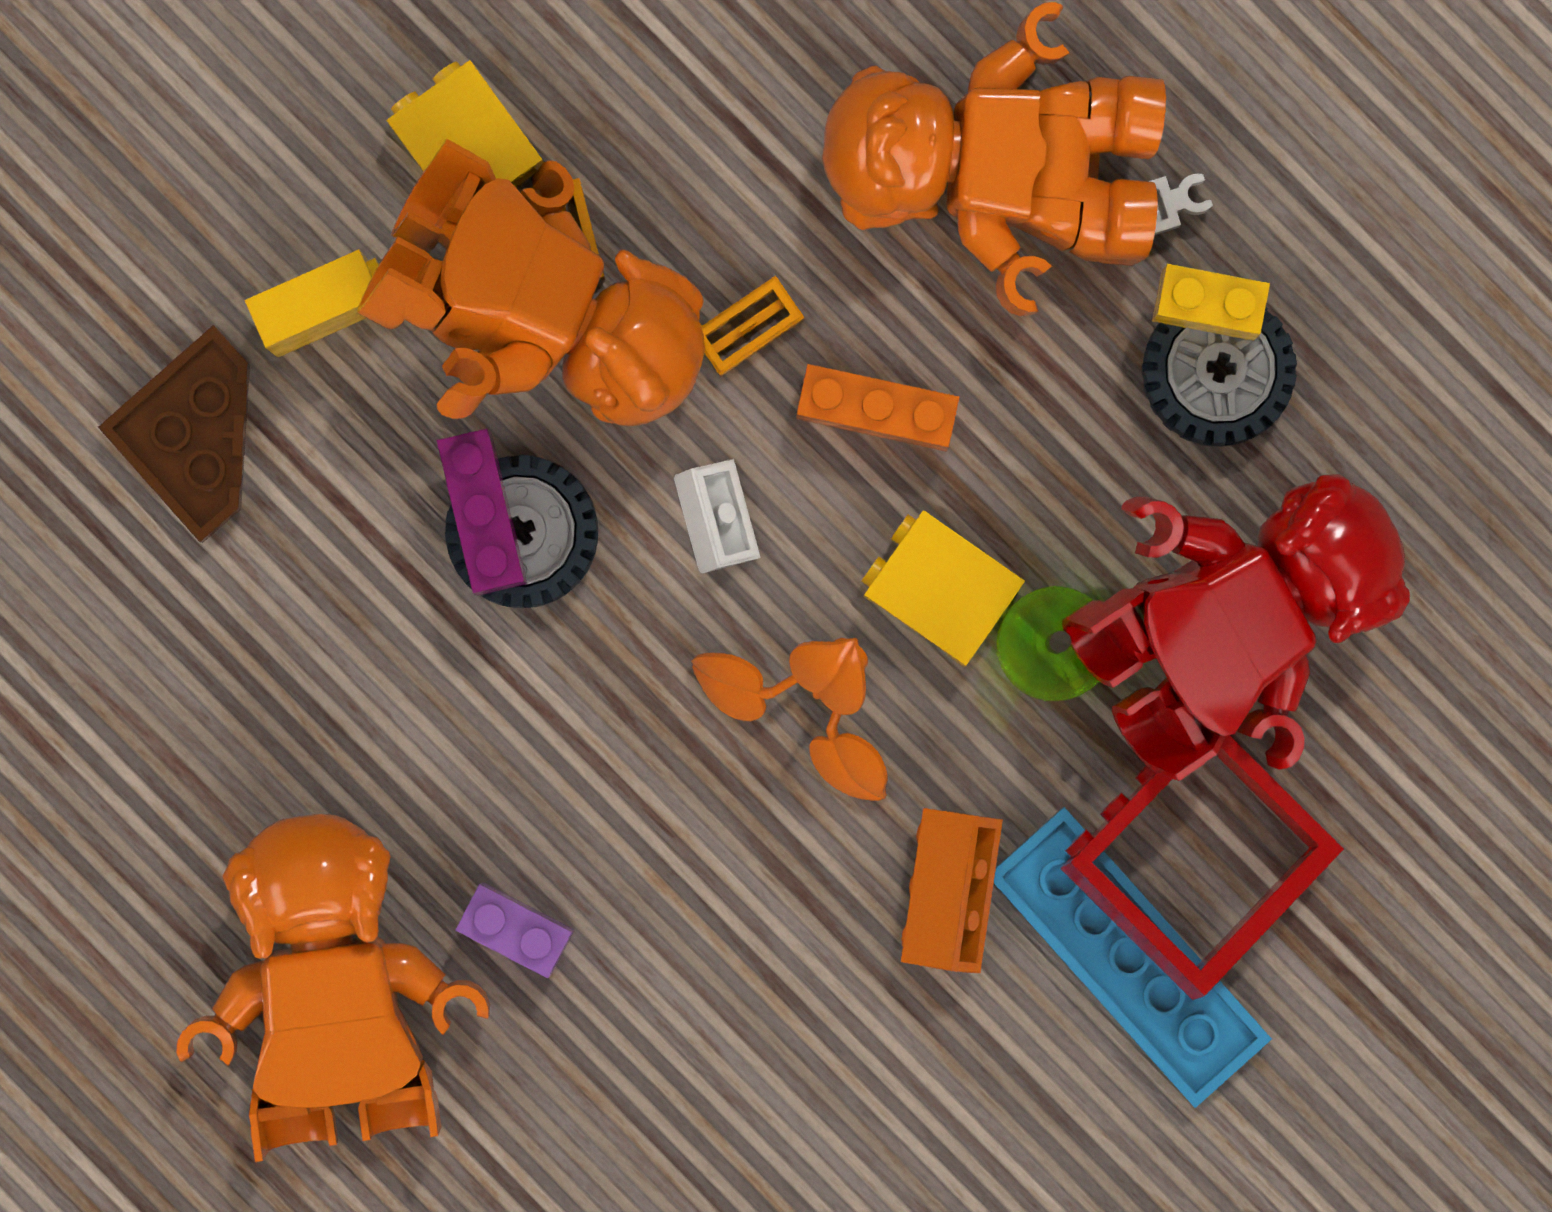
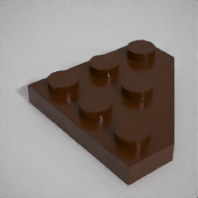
M212 325L98 426L101 432L200 543H204L241 510L250 364L215 325Z

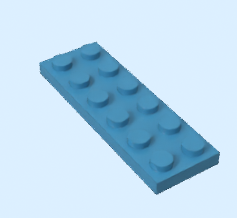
M1062 807L996 866L994 884L1190 1104L1196 1108L1271 1041L1272 1038L1221 981L1204 997L1192 1000L1060 869L1071 857L1065 850L1085 830L1065 807ZM1103 851L1092 863L1197 966L1202 960Z

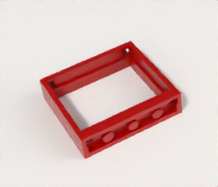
M1230 735L1225 736L1216 756L1309 848L1197 966L1092 863L1170 783L1172 778L1158 773L1146 765L1135 777L1141 785L1128 798L1121 792L1103 809L1100 815L1106 821L1093 835L1085 829L1072 841L1073 843L1065 850L1071 857L1060 868L1192 1000L1204 997L1344 850Z

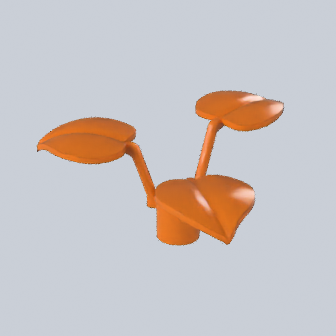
M838 638L834 642L809 641L797 645L789 657L793 675L772 687H763V677L757 667L731 654L703 653L695 656L691 661L694 674L710 701L720 711L738 720L753 721L761 718L766 711L764 699H772L796 683H799L804 689L813 692L812 695L815 699H821L832 710L826 728L828 737L817 736L809 745L811 760L818 773L835 789L851 797L870 801H879L886 798L888 775L879 752L872 744L855 734L842 733L839 735L838 723L841 715L856 713L865 701V668L868 665V658L865 651L859 646L857 638Z

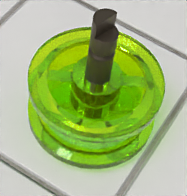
M1051 586L1028 593L1010 607L999 626L996 644L1000 666L1006 677L1017 689L1039 700L1062 701L1086 693L1099 682L1079 660L1070 646V635L1064 632L1062 627V619L1086 603L1093 601V599L1072 588Z

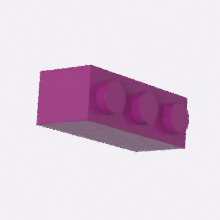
M486 428L436 440L473 594L479 596L528 584L492 433Z

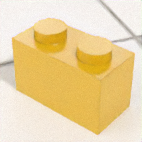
M1166 264L1161 271L1152 321L1254 341L1261 334L1270 283Z

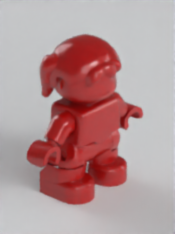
M1340 474L1322 475L1317 477L1315 482L1294 487L1284 494L1281 508L1271 514L1260 526L1256 546L1243 542L1236 530L1222 519L1181 515L1173 505L1149 497L1136 496L1126 500L1121 509L1129 516L1143 519L1152 514L1155 519L1156 529L1154 535L1145 542H1137L1135 554L1159 558L1172 551L1192 561L1176 569L1174 573L1151 577L1138 582L1133 588L1122 589L1105 601H1090L1062 619L1063 630L1070 635V646L1086 669L1104 685L1112 688L1116 687L1138 672L1144 663L1157 658L1166 678L1155 689L1141 687L1112 706V714L1121 734L1135 754L1149 768L1180 781L1216 756L1226 735L1239 732L1252 738L1261 739L1269 728L1274 727V743L1265 751L1267 765L1278 770L1292 767L1302 755L1305 737L1299 724L1294 719L1289 718L1288 715L1289 711H1297L1310 676L1309 661L1306 655L1315 648L1317 640L1309 623L1315 626L1329 627V639L1331 642L1339 644L1353 634L1383 627L1391 621L1400 618L1409 604L1410 592L1405 586L1406 582L1402 577L1405 568L1404 546L1388 512L1374 495L1350 483L1344 476ZM1136 606H1138L1139 610L1141 611V613H1142V615H1143V617H1144L1143 620H1142V618H1141L1139 612L1137 611ZM1257 699L1258 703L1264 704L1263 709H1257L1249 713Z

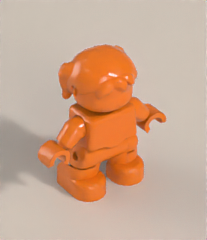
M1057 2L1043 3L1034 8L1019 24L1016 34L1017 42L1010 40L977 62L971 73L968 93L955 104L954 115L947 96L938 87L927 83H919L916 78L905 73L885 71L874 65L857 72L853 76L851 84L834 102L827 117L824 132L822 161L826 176L833 190L841 197L840 204L844 218L860 230L885 228L911 219L929 220L936 217L939 212L937 202L944 193L948 182L947 210L952 216L958 218V232L962 245L991 272L997 268L1000 272L996 282L997 298L1007 311L1018 316L1033 315L1039 311L1035 300L1024 299L1019 295L1015 284L1019 272L1027 271L1038 277L1051 268L1052 265L1045 259L1036 256L1020 257L1017 251L1021 247L1008 226L1016 227L1062 252L1073 248L1069 253L1085 261L1133 266L1148 257L1153 245L1157 221L1158 198L1154 182L1117 179L1109 183L1099 180L1098 173L1100 153L1111 152L1116 156L1150 159L1155 156L1161 142L1166 113V89L1163 79L1125 76L1121 79L1095 77L1088 81L1067 83L1041 91L1019 89L1035 71L1034 63L1042 65L1054 64L1069 54V51L1063 44L1053 48L1044 46L1039 41L1036 32L1038 22H1052L1059 17L1063 5ZM1089 92H1091V94H1092L1091 100H1090V97H1089Z
M446 139L416 182L402 207L391 233V236L396 239L374 272L361 298L357 313L388 329H396L406 320L418 328L432 330V334L439 340L455 348L443 363L442 368L446 376L457 377L463 383L454 384L438 401L437 410L443 416L452 419H463L475 411L487 394L499 395L529 392L545 380L564 357L562 380L567 391L573 397L590 405L593 415L603 422L623 426H637L650 423L671 413L681 405L694 388L705 352L704 334L699 322V310L704 303L702 294L693 283L680 273L663 265L654 264L649 260L639 259L631 252L622 249L616 255L615 263L619 272L627 281L610 285L593 299L592 297L604 270V262L598 254L591 250L590 243L571 213L567 211L562 212V209L574 193L573 179L567 169L557 161H546L533 176V188L523 189L519 192L510 180L496 179L488 161ZM534 189H539L542 197ZM438 243L447 249L443 261L434 259L427 253L433 250Z
M312 814L281 819L266 827L253 838L247 848L239 853H235L229 859L223 874V881L229 891L230 902L240 922L245 925L246 931L250 935V947L253 955L258 959H266L245 965L233 972L212 1007L216 1014L195 1019L182 1031L177 1041L176 1054L179 1061L183 1062L194 1054L193 1039L195 1035L202 1032L211 1033L222 1044V1054L219 1059L229 1066L237 1052L238 1040L235 1031L237 1029L244 1031L263 1012L265 1033L249 1110L255 1162L263 1161L270 1150L289 1144L325 1140L328 1141L329 1146L337 1145L338 1134L333 1106L360 1102L358 1112L362 1141L371 1140L373 1135L381 1132L415 1126H429L430 1137L439 1136L442 1126L438 1097L433 1085L432 1070L422 1060L423 1055L417 1040L399 1008L397 993L422 1006L426 1001L432 1005L433 1022L442 1035L445 1034L452 1023L445 1012L446 1003L457 996L466 997L475 1004L477 1017L489 1019L490 1002L487 993L478 984L469 980H456L447 984L443 981L446 974L417 947L404 943L386 944L383 939L377 937L379 933L378 917L381 913L382 902L387 889L390 853L384 848L378 837L369 836L362 828L336 815ZM353 934H357L358 939H353ZM274 942L277 944L291 945V948L279 949L272 952Z

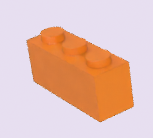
M807 364L796 419L947 452L960 397Z
M923 808L922 819L916 836L918 847L914 873L909 883L910 901L907 922L901 937L903 946L901 962L955 972L981 973L1002 819Z

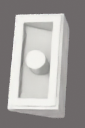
M734 459L692 468L674 476L675 486L700 573L703 574L761 558Z

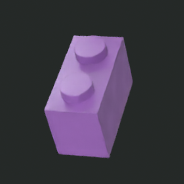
M483 882L478 885L455 931L549 978L575 929Z

